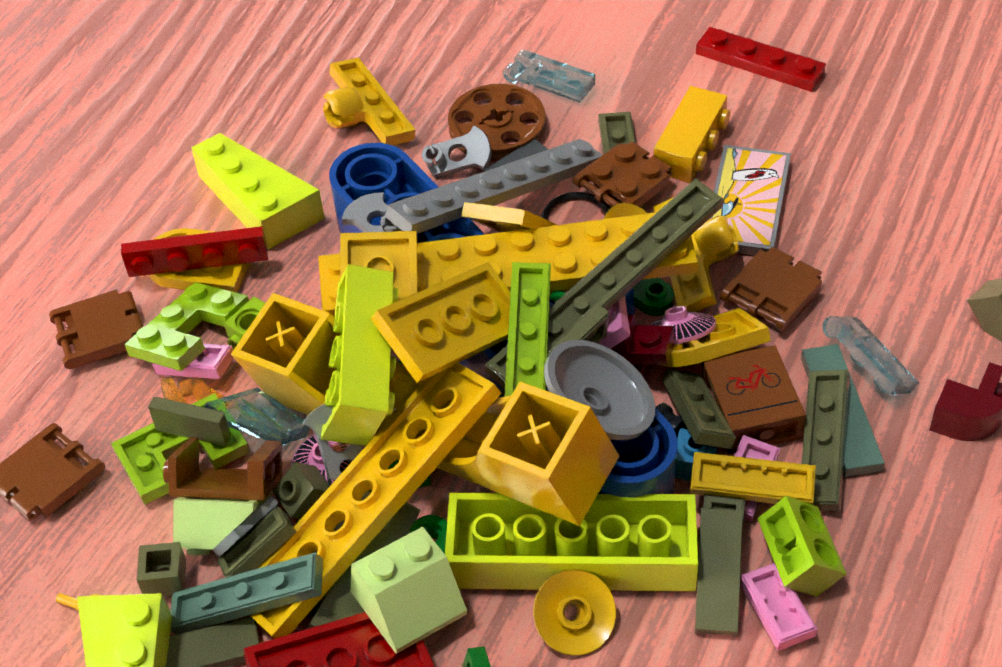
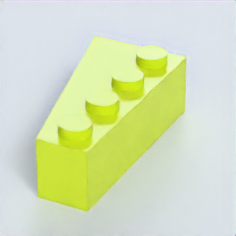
M218 133L191 147L198 176L246 228L263 226L268 250L325 219L319 189L225 135Z
M348 264L338 283L333 332L340 333V336H336L333 341L329 359V367L336 368V371L332 373L324 403L326 406H332L333 409L326 424L322 425L321 440L366 446L371 441L384 418L392 414L395 394L389 391V384L395 373L396 358L391 356L390 345L371 318L377 310L398 301V289L393 288L394 272Z
M161 593L77 596L86 667H166L172 613Z

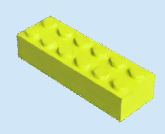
M449 493L445 555L459 589L539 590L546 580L559 572L583 570L600 578L610 591H696L698 547L695 494H647L638 497L598 494L581 525L578 526L500 493Z

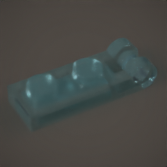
M520 50L514 57V63H509L503 70L504 78L510 83L515 84L520 81L579 103L595 85L594 73L527 50Z
M829 316L824 320L822 326L824 334L828 338H838L851 352V359L859 366L866 368L875 378L874 383L883 392L890 395L911 394L920 383L859 318L855 316Z

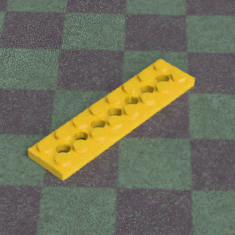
M460 363L426 378L294 526L296 533L256 568L258 569L317 551V554L323 558L321 596L250 616L275 639L291 634L499 397L501 392L496 385ZM448 400L452 401L449 406L441 409ZM426 430L421 437L415 439L420 431ZM395 460H399L396 466L388 470ZM372 490L366 499L361 500L367 491ZM344 520L343 526L334 531L337 524Z

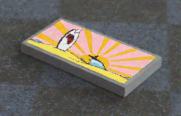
M724 145L714 192L724 199L723 207L711 218L725 216L728 219V225L734 228L739 242V251L737 253L755 256L760 249L767 252L771 247L775 248L791 153Z

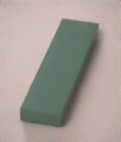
M838 344L802 350L801 360L808 379L809 371L848 369ZM851 375L844 477L881 472L885 465Z
M314 552L173 592L171 631L176 635L321 596L323 558Z

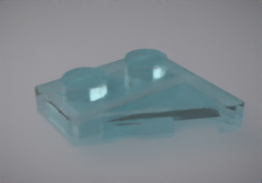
M258 387L206 402L204 407L224 412L230 428L266 441H282V445L307 437L309 431L308 426L302 425L304 420Z

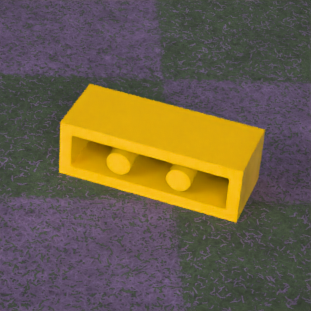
M690 85L654 147L653 156H656L672 167V170H669L672 172L670 178L691 183L697 171H703L708 151L715 149L719 138L720 129H726L731 112L727 109V95Z

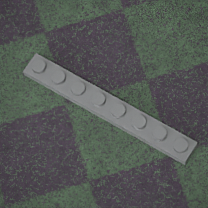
M578 139L391 203L387 207L385 217L402 231H416L418 234L462 218L464 202L495 206L574 177L601 157L602 154L596 151L590 143Z

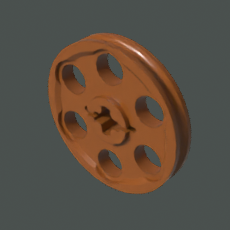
M510 84L479 86L465 92L452 104L448 113L449 134L451 139L469 133L473 125L478 127L485 133L490 142L491 160H500L531 142L534 138L539 142L541 141L546 129L545 109L536 95L522 87ZM483 99L491 101L486 105L476 104L477 101ZM512 100H519L523 102L522 104L516 106L508 104V102ZM461 118L472 119L471 122L466 124L457 122ZM526 119H533L537 121L533 125H525L521 123ZM515 138L519 140L515 144H506L503 142L505 139ZM459 148L461 151L467 154V150L465 148Z

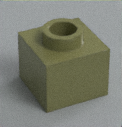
M294 462L272 492L291 518L301 519L330 485L316 466Z
M180 542L139 546L137 583L142 594L161 593L162 596L173 595V592L185 589L186 557Z

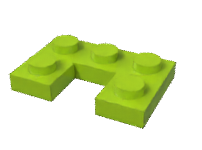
M195 282L188 286L170 305L164 307L161 313L146 326L139 329L136 335L124 344L127 353L134 358L183 371L205 350L202 339L188 333L201 321L225 327L224 322L249 301L248 295Z
M215 393L191 404L225 413L231 433L228 444L222 446L199 440L201 448L214 469H218L250 453L247 442ZM154 423L111 443L114 453L144 505L169 493V483H165L163 478L164 463L173 452L189 439L157 431Z

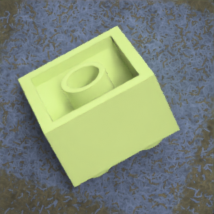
M424 527L351 564L350 592L396 654L467 615V608L448 559Z

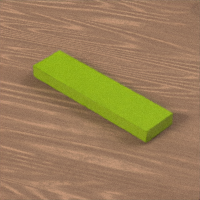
M512 262L505 397L513 394L519 382L546 391L544 366L547 360L551 263Z

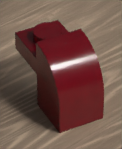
M628 315L630 337L611 348V350L629 361L640 374L643 364L668 365L676 338L674 327L636 325L634 315Z
M989 362L978 389L947 379L935 406L929 430L960 441H978L993 435L1002 423V383L1000 382L1002 366Z

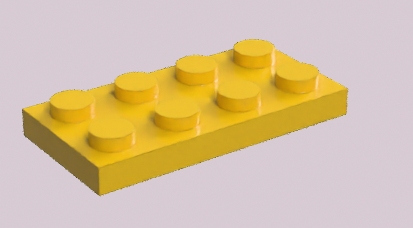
M486 262L377 310L371 320L416 383L508 339L511 292L489 262Z

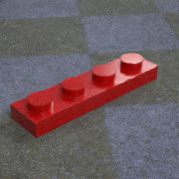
M709 27L696 44L697 55L810 92L814 90L825 73L826 63L713 27Z
M263 226L121 243V256L128 277L267 261L268 248Z

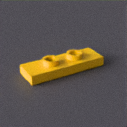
M694 452L690 494L742 498L745 501L776 504L785 496H789L813 505L816 465Z

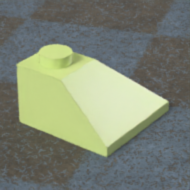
M271 491L264 501L177 497L173 503V542H180L182 548H186L187 554H209L228 534L273 496V492Z

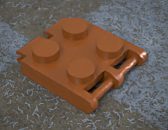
M632 141L628 144L619 143L576 174L573 178V184L578 188L584 187L595 194V199L600 203L607 202L612 207L619 204V202L611 198V196H614L623 203H630L640 207L669 185V177L672 175V172L669 170H672V167L656 156L649 158L647 155L650 152ZM589 181H592L601 188L598 189L597 187L589 183Z
M771 247L767 252L760 249L723 289L720 299L725 302L731 300L748 309V314L753 317L759 315L775 323L776 329L784 332L821 290L822 280H820L821 276L819 275L822 274V271L802 261H798L793 266L794 263L791 261L794 260V257L774 247Z
M117 289L53 309L49 313L50 321L56 325L58 331L56 341L63 348L65 356L62 361L66 369H74L126 352L124 344L143 327L132 292L127 291L118 294ZM65 321L68 326L67 330H65L63 326V322ZM70 344L74 346V353L71 352Z
M52 423L0 463V496L7 502L13 503L12 506L29 521L34 520L40 514L47 518L99 476L105 469V463L98 458H91L83 451L84 446L81 443L68 439L62 434V428L58 424ZM57 439V440H59L63 445H65L66 447H65V448H61V447H60L57 443H55L54 441ZM79 457L87 465L84 467L81 463H79L76 460V458Z

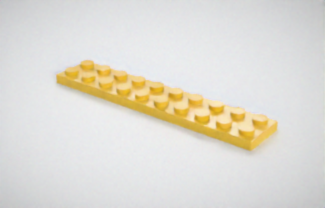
M657 212L538 227L537 230L523 229L417 243L418 292L486 262H489L508 289H511L512 262L551 263L550 292L571 289ZM691 236L643 279L698 272V259ZM340 253L318 256L322 310L333 316L335 315L337 288L340 281Z

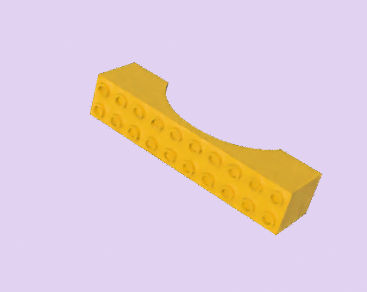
M272 293L231 355L272 401L308 415L312 410L325 403L326 390L329 389L333 371H336V368L329 367L330 352L335 337L340 336V333L333 332L335 317L332 314ZM397 361L393 379L390 380L389 391L395 394L394 408L392 414L384 418L374 436L424 381L416 383L406 367ZM519 382L512 395L498 397L436 468L580 526L617 462L619 454L590 406ZM448 400L441 409L449 406L452 401ZM426 430L420 431L415 439L421 437Z

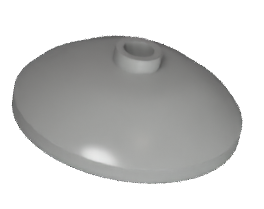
M570 340L556 346L548 356L544 366V378L548 391L590 406L610 440L637 438L653 422L655 401L650 387L639 371L615 351L590 341Z

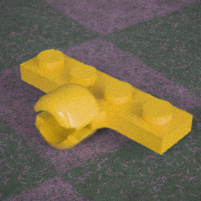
M359 57L330 63V75L340 87L339 89L328 91L323 96L324 100H328L322 107L323 113L331 127L340 129L357 125L359 122H365L382 143L398 145L415 140V128Z
M673 198L653 206L654 211L658 212ZM716 216L709 219L691 235L698 259V272L670 276L677 306L686 307L687 312H697L717 303L709 275V266L712 263H717L734 256L739 251L734 228L728 225V219L725 216Z

